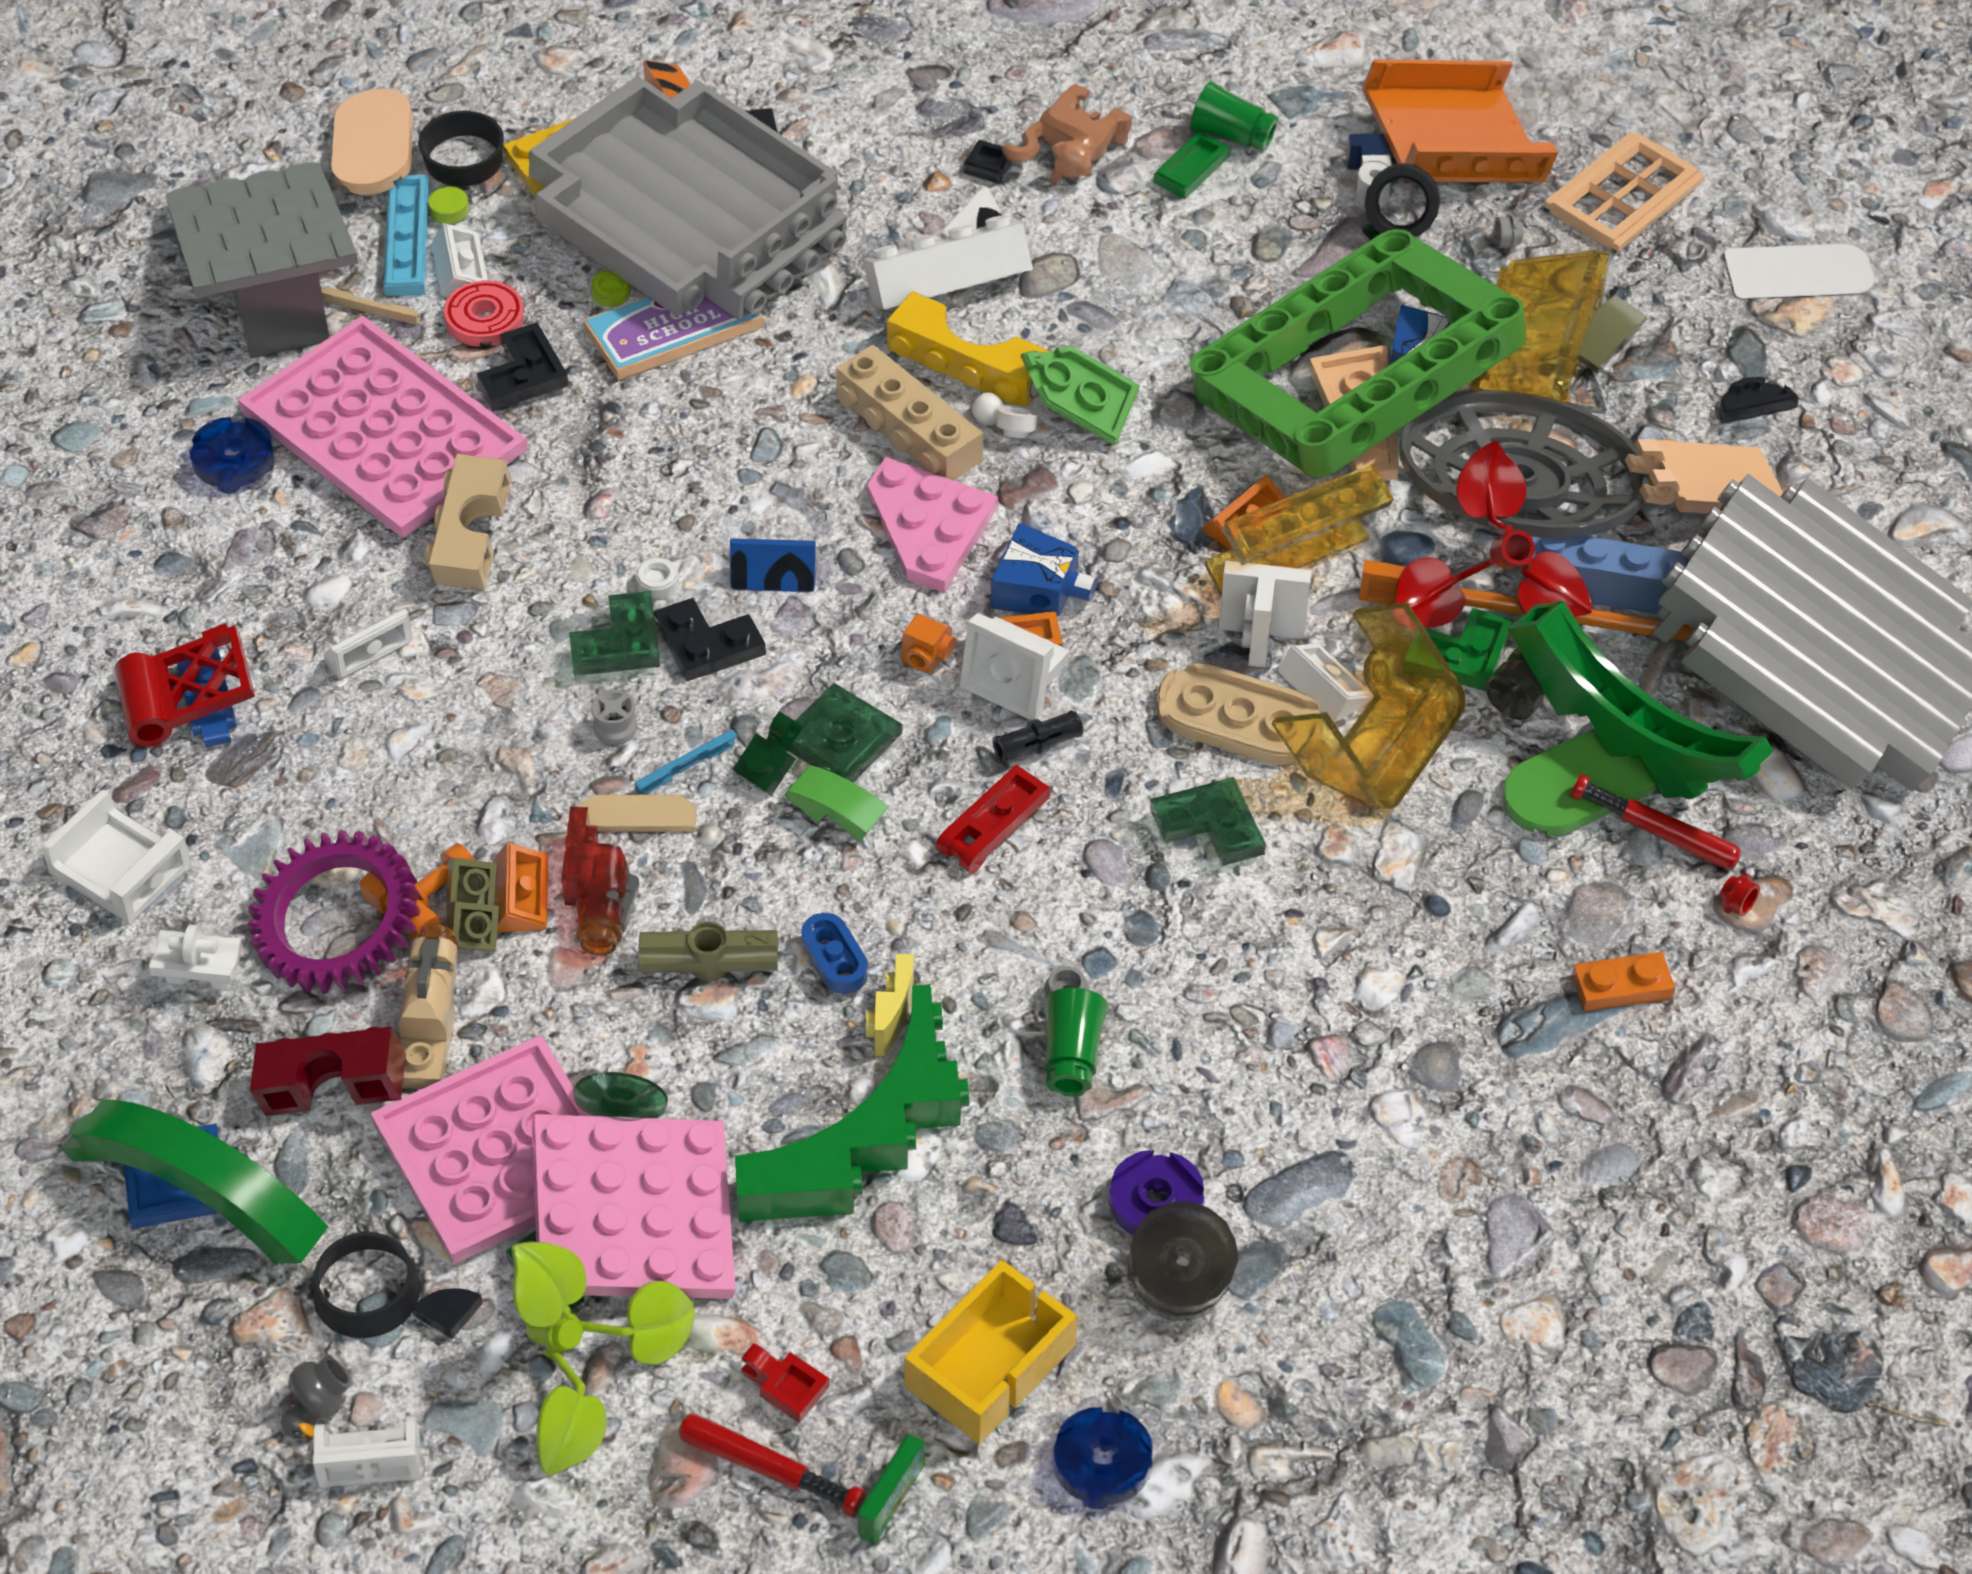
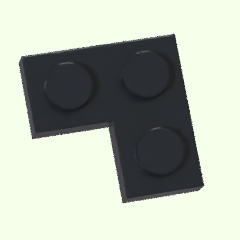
M538 322L500 334L501 346L510 362L477 373L478 385L492 411L569 386L568 374Z
M694 598L654 610V622L686 682L766 655V643L750 614L709 627Z

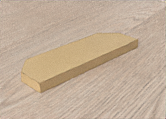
M591 795L576 806L575 832H696L697 811L696 806L682 795Z

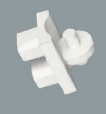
M189 924L185 932L160 930L156 951L148 966L150 975L163 976L168 984L183 985L190 980L207 981L214 989L228 990L231 988L243 949L241 938L203 935L200 925Z

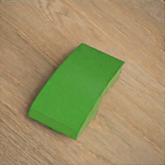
M812 765L806 768L784 794L785 797L818 823L827 815L859 842L862 841L889 808L877 797L848 779Z

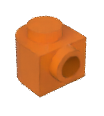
M920 613L917 614L903 632L901 662L910 665L916 670L932 674L941 660L946 662L954 650L956 638L952 637V627Z

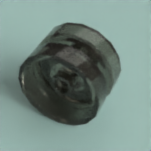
M1191 1201L1167 1203L1151 1211L1137 1226L1126 1259L1127 1283L1137 1302L1151 1314L1170 1321L1195 1320L1213 1311L1226 1296L1238 1263L1236 1239L1227 1222L1211 1208ZM1180 1256L1189 1261L1186 1266H1181L1176 1262Z

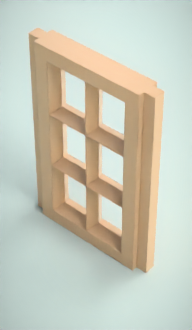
M1630 132L1546 199L1544 207L1550 210V214L1610 251L1614 249L1619 252L1704 182L1705 176L1699 173V169L1638 132L1636 134ZM1637 153L1653 162L1639 175L1622 166ZM1659 167L1676 176L1662 189L1645 180ZM1612 173L1629 182L1614 195L1597 186ZM1635 187L1652 196L1637 210L1620 200ZM1587 193L1604 202L1589 216L1572 206ZM1610 207L1627 216L1626 219L1612 230L1596 221Z

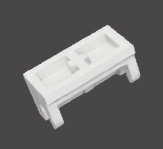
M416 1416L406 1417L405 1428L329 1434L328 1431H325V1424L315 1425L313 1465L319 1488L421 1479L420 1427Z

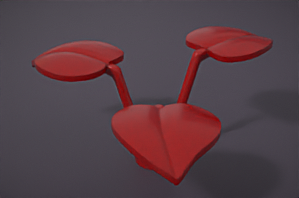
M1498 441L1486 444L1468 459L1459 474L1456 484L1457 500L1464 514L1471 518H1480L1487 515L1488 523L1502 532V535L1494 539L1491 544V557L1452 577L1448 566L1440 559L1422 557L1410 562L1398 578L1393 606L1395 616L1404 623L1421 628H1435L1450 623L1460 615L1466 601L1462 590L1456 583L1494 565L1503 569L1520 566V573L1526 578L1517 587V600L1524 614L1536 604L1558 601L1565 602L1574 618L1585 616L1592 612V603L1587 587L1570 561L1558 553L1547 551L1540 552L1533 557L1535 545L1531 536L1524 531H1513L1511 525L1506 526L1496 519V517L1508 518L1515 515L1525 503L1527 490L1523 474L1504 452Z

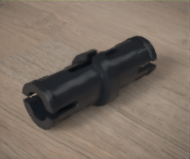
M1073 710L1044 721L1034 719L1028 721L1024 728L1001 736H994L992 741L996 757L1002 763H1007L1009 760L1032 752L1043 754L1049 751L1050 746L1082 737L1083 725L1076 711L1073 712Z

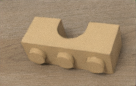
M456 454L453 469H447L444 477V493L446 494L444 505H438L435 513L434 526L435 530H437L435 541L428 543L425 554V565L430 567L435 584L485 591L494 552L488 533L470 531L467 529V526L480 516L503 517L512 482L506 460Z

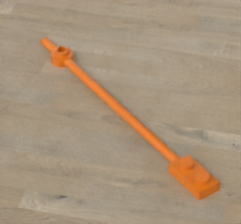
M1365 560L1359 600L1394 606L1397 581L1406 566ZM1460 588L1466 599L1465 606L1524 615L1515 596ZM1592 609V612L1588 615L1575 618L1578 624L1654 637L1656 636L1652 632L1660 622L1657 619ZM1684 624L1671 639L1686 642L1694 629Z

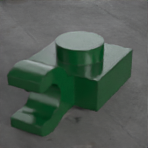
M779 711L770 724L767 739L756 733L732 770L768 794L773 795L796 759L786 751L798 737L803 726Z

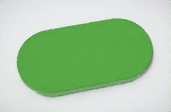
M1593 728L1515 766L1505 781L1504 808L1509 817L1521 828L1533 833L1534 829H1537L1539 831H1546L1545 835L1559 836L1573 832L1612 813L1607 808L1596 805L1587 799L1581 798L1580 801H1577L1570 797L1580 774L1590 777L1589 782L1597 787L1608 790L1610 793H1614L1629 801L1631 798L1638 801L1648 796L1657 788V785L1641 757L1632 758L1630 755L1610 757L1596 730Z

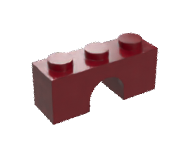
M392 1026L383 1028L370 1027L366 1030L343 1033L329 1032L319 1036L295 1039L281 1038L276 1041L256 1043L250 1091L265 1116L311 1111L312 1097L315 1090L320 1084L334 1077H341L355 1105L401 1100L406 1052Z

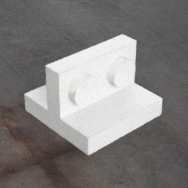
M1225 560L1219 629L1243 632L1242 648H1250L1248 666L1265 668L1270 635L1304 639L1312 570Z
M977 612L968 621L960 687L1029 720L1037 719L1043 713L1046 687L1068 664L1070 650L996 616L991 619Z

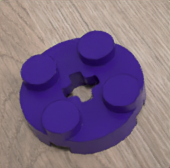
M1154 1150L1137 1152L1123 1160L1114 1171L1108 1198L1110 1211L1115 1221L1126 1232L1139 1237L1140 1241L1146 1245L1158 1246L1165 1240L1176 1239L1186 1234L1199 1221L1204 1210L1203 1178L1198 1169L1181 1155L1172 1152L1169 1153V1157L1154 1155ZM1152 1189L1156 1193L1163 1190L1166 1191L1165 1201L1152 1202L1148 1200L1147 1190Z

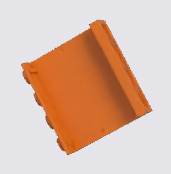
M1373 59L1362 86V91L1397 164L1417 165L1427 171L1435 182H1545L1558 155L1553 142H1530L1503 90L1513 66L1511 61ZM1405 179L1406 182H1414L1410 179Z

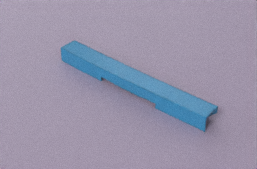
M731 729L635 782L636 792L648 794L673 780L671 777L679 772L690 768L707 757L711 759L732 748L735 742L734 738L738 737V735Z

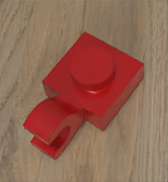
M753 1343L741 1357V1360L746 1363L742 1367L741 1372L750 1380L762 1384L760 1387V1397L798 1423L804 1419L829 1389L830 1378L791 1352L780 1362L761 1346Z

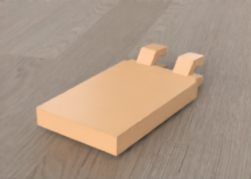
M1638 439L1634 446L1639 456L1628 454L1625 458L1630 472L1648 474L1654 485L1643 484L1640 488L1644 501L1661 505L1675 503L1679 512L1708 514L1714 506L1720 509L1722 503L1717 498L1732 479L1739 483L1748 473L1778 496L1783 494L1768 462L1758 447Z

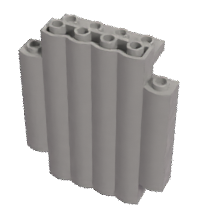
M637 75L529 150V176L545 186L544 189L536 194V219L675 316L696 309L704 296L738 320L746 318L749 314H758L765 306L767 299L787 292L794 279L812 273L818 266L820 259L838 253L843 248L847 239V215L835 208L837 205V172L699 80L673 98H670Z
M1749 473L1739 483L1732 479L1717 498L1722 503L1720 509L1714 506L1700 523L1699 528L1704 531L1702 536L1700 537L1695 534L1680 553L1686 559L1684 563L1676 562L1661 583L1667 586V588L1658 600L1661 607L1656 613L1662 619L1652 634L1664 643H1667L1685 623L1692 627L1694 630L1685 642L1691 648L1681 663L1849 788L1853 789L1877 765L1909 790L1914 791L1937 768L1949 744L1956 736L1966 715L1972 708V639L1957 629L1972 606V599L1807 477L1799 486L1791 483L1781 496L1775 494Z

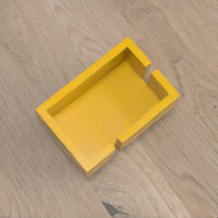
M1001 1260L904 1357V1387L979 1445L1009 1415V1404L1016 1408L1076 1346L1077 1315L1043 1290L1037 1296L1036 1321H1034L1032 1317L1035 1315L1036 1284L1004 1260Z

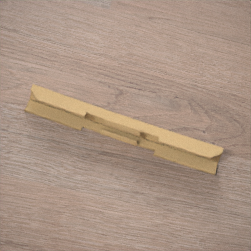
M331 287L321 289L323 301L414 325H418L421 318L416 317L418 314L413 308L392 303L387 305L355 297L353 293Z

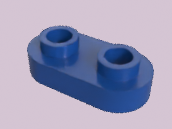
M818 913L809 917L804 922L801 930L802 946L824 984L830 990L840 994H849L861 989L868 979V962L845 922L837 915L831 913ZM821 940H829V941H830V942H828L827 944H821V943H819V941H821ZM841 973H849V974H851V975L842 976V975H840V974H841Z

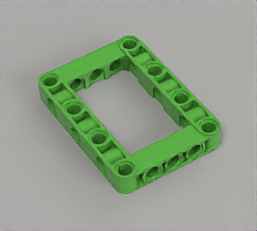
M1399 229L1389 230L1378 235L1193 355L1190 360V368L1196 399L1302 470L1304 474L1311 477L1328 476L1519 350L1527 340L1524 307L1519 298L1508 294L1414 237L1410 232ZM1404 290L1419 299L1420 305L1425 308L1428 306L1432 307L1446 316L1447 321L1451 323L1450 326L1318 413L1262 377L1268 371H1275L1309 349L1308 345L1330 331L1335 332L1369 310V305L1389 292L1395 293L1396 291Z

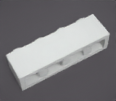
M1008 215L997 216L985 220L986 226L972 230L971 225L959 226L948 230V237L935 240L934 235H927L912 239V246L897 250L896 245H890L873 250V257L862 259L873 306L885 310L900 306L912 291L929 298L1033 270L1023 223L1009 220Z

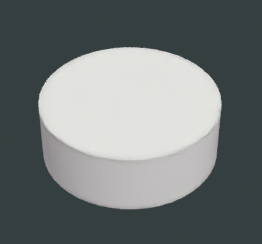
M652 558L641 563L636 570L638 591L643 596L654 600L665 599L673 595L679 587V575L676 565L664 558Z

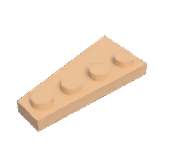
M1387 345L1310 358L1309 371L1324 407H1327L1388 366ZM1396 432L1348 463L1358 486L1398 479L1399 461Z

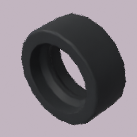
M1400 163L1386 167L1374 177L1366 190L1364 206L1367 219L1380 234L1389 230L1399 229L1408 231L1414 237H1418L1427 231L1439 213L1441 198L1437 183L1427 171L1417 165ZM1400 178L1410 179L1419 184L1426 198L1425 210L1421 217L1407 225H1398L1387 220L1382 214L1379 205L1380 194L1384 187L1391 181Z

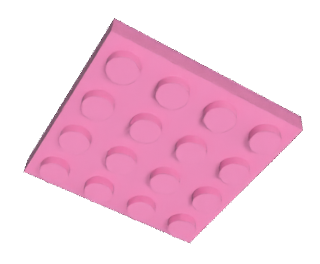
M542 1035L405 1096L401 1100L394 1101L370 1112L375 1129L453 1265L536 1226L532 1121L534 1114L591 1116Z
M534 1114L532 1121L536 1242L551 1243L564 1247L581 1259L587 1278L586 1290L583 1295L633 1296L638 1288L646 1283L666 1281L679 1287L688 1298H733L736 1288L724 1121Z

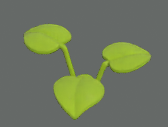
M525 1242L512 1245L514 1261L512 1291L515 1309L521 1320L527 1323L526 1331L529 1339L536 1344L547 1347L545 1356L554 1360L574 1387V1390L567 1386L553 1388L543 1401L538 1415L536 1441L539 1464L544 1474L554 1475L590 1457L600 1446L605 1435L607 1423L603 1403L595 1396L584 1395L585 1384L563 1358L561 1352H566L576 1347L582 1339L583 1332L586 1331L616 1336H630L629 1351L634 1360L645 1364L662 1363L673 1357L686 1343L693 1327L695 1309L693 1301L676 1285L666 1281H652L638 1288L630 1299L627 1308V1319L630 1326L619 1327L581 1321L571 1313L569 1305L578 1301L586 1290V1271L581 1259L572 1251L555 1244Z

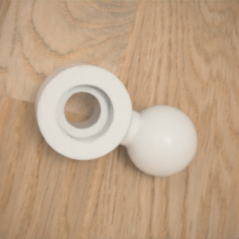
M983 393L973 402L972 413L974 418L984 425L996 424L998 428L1004 430L1003 434L1006 436L1025 438L1028 436V432L1037 429L1038 411L1033 408L1020 405H1004L1002 399L994 393Z

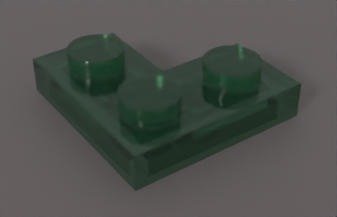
M651 591L608 595L612 628L569 632L574 676L660 667Z
M1234 777L1150 799L1151 814L1165 843L1207 832L1223 866L1265 855L1266 843Z

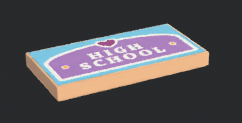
M646 296L583 319L584 330L618 381L764 327L763 316L760 312L755 315L749 314L746 318L738 320L705 296L696 309L689 310L678 316H675Z

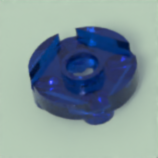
M222 417L202 426L192 438L193 446L190 450V460L195 474L205 483L217 486L220 492L230 494L237 492L242 486L259 480L266 473L273 470L275 458L272 437L262 423L244 417L245 423L232 422L231 417ZM229 449L233 452L240 451L235 455H225V451Z
M1090 1407L1080 1410L1064 1421L1057 1433L1056 1442L1053 1447L1055 1475L1061 1486L1070 1495L1082 1500L1088 1508L1101 1510L1108 1505L1122 1503L1138 1494L1150 1479L1153 1465L1152 1439L1145 1426L1130 1413L1119 1410V1414L1103 1412V1407ZM1099 1448L1102 1452L1112 1450L1115 1454L1112 1456L1111 1463L1099 1464L1093 1461V1450Z

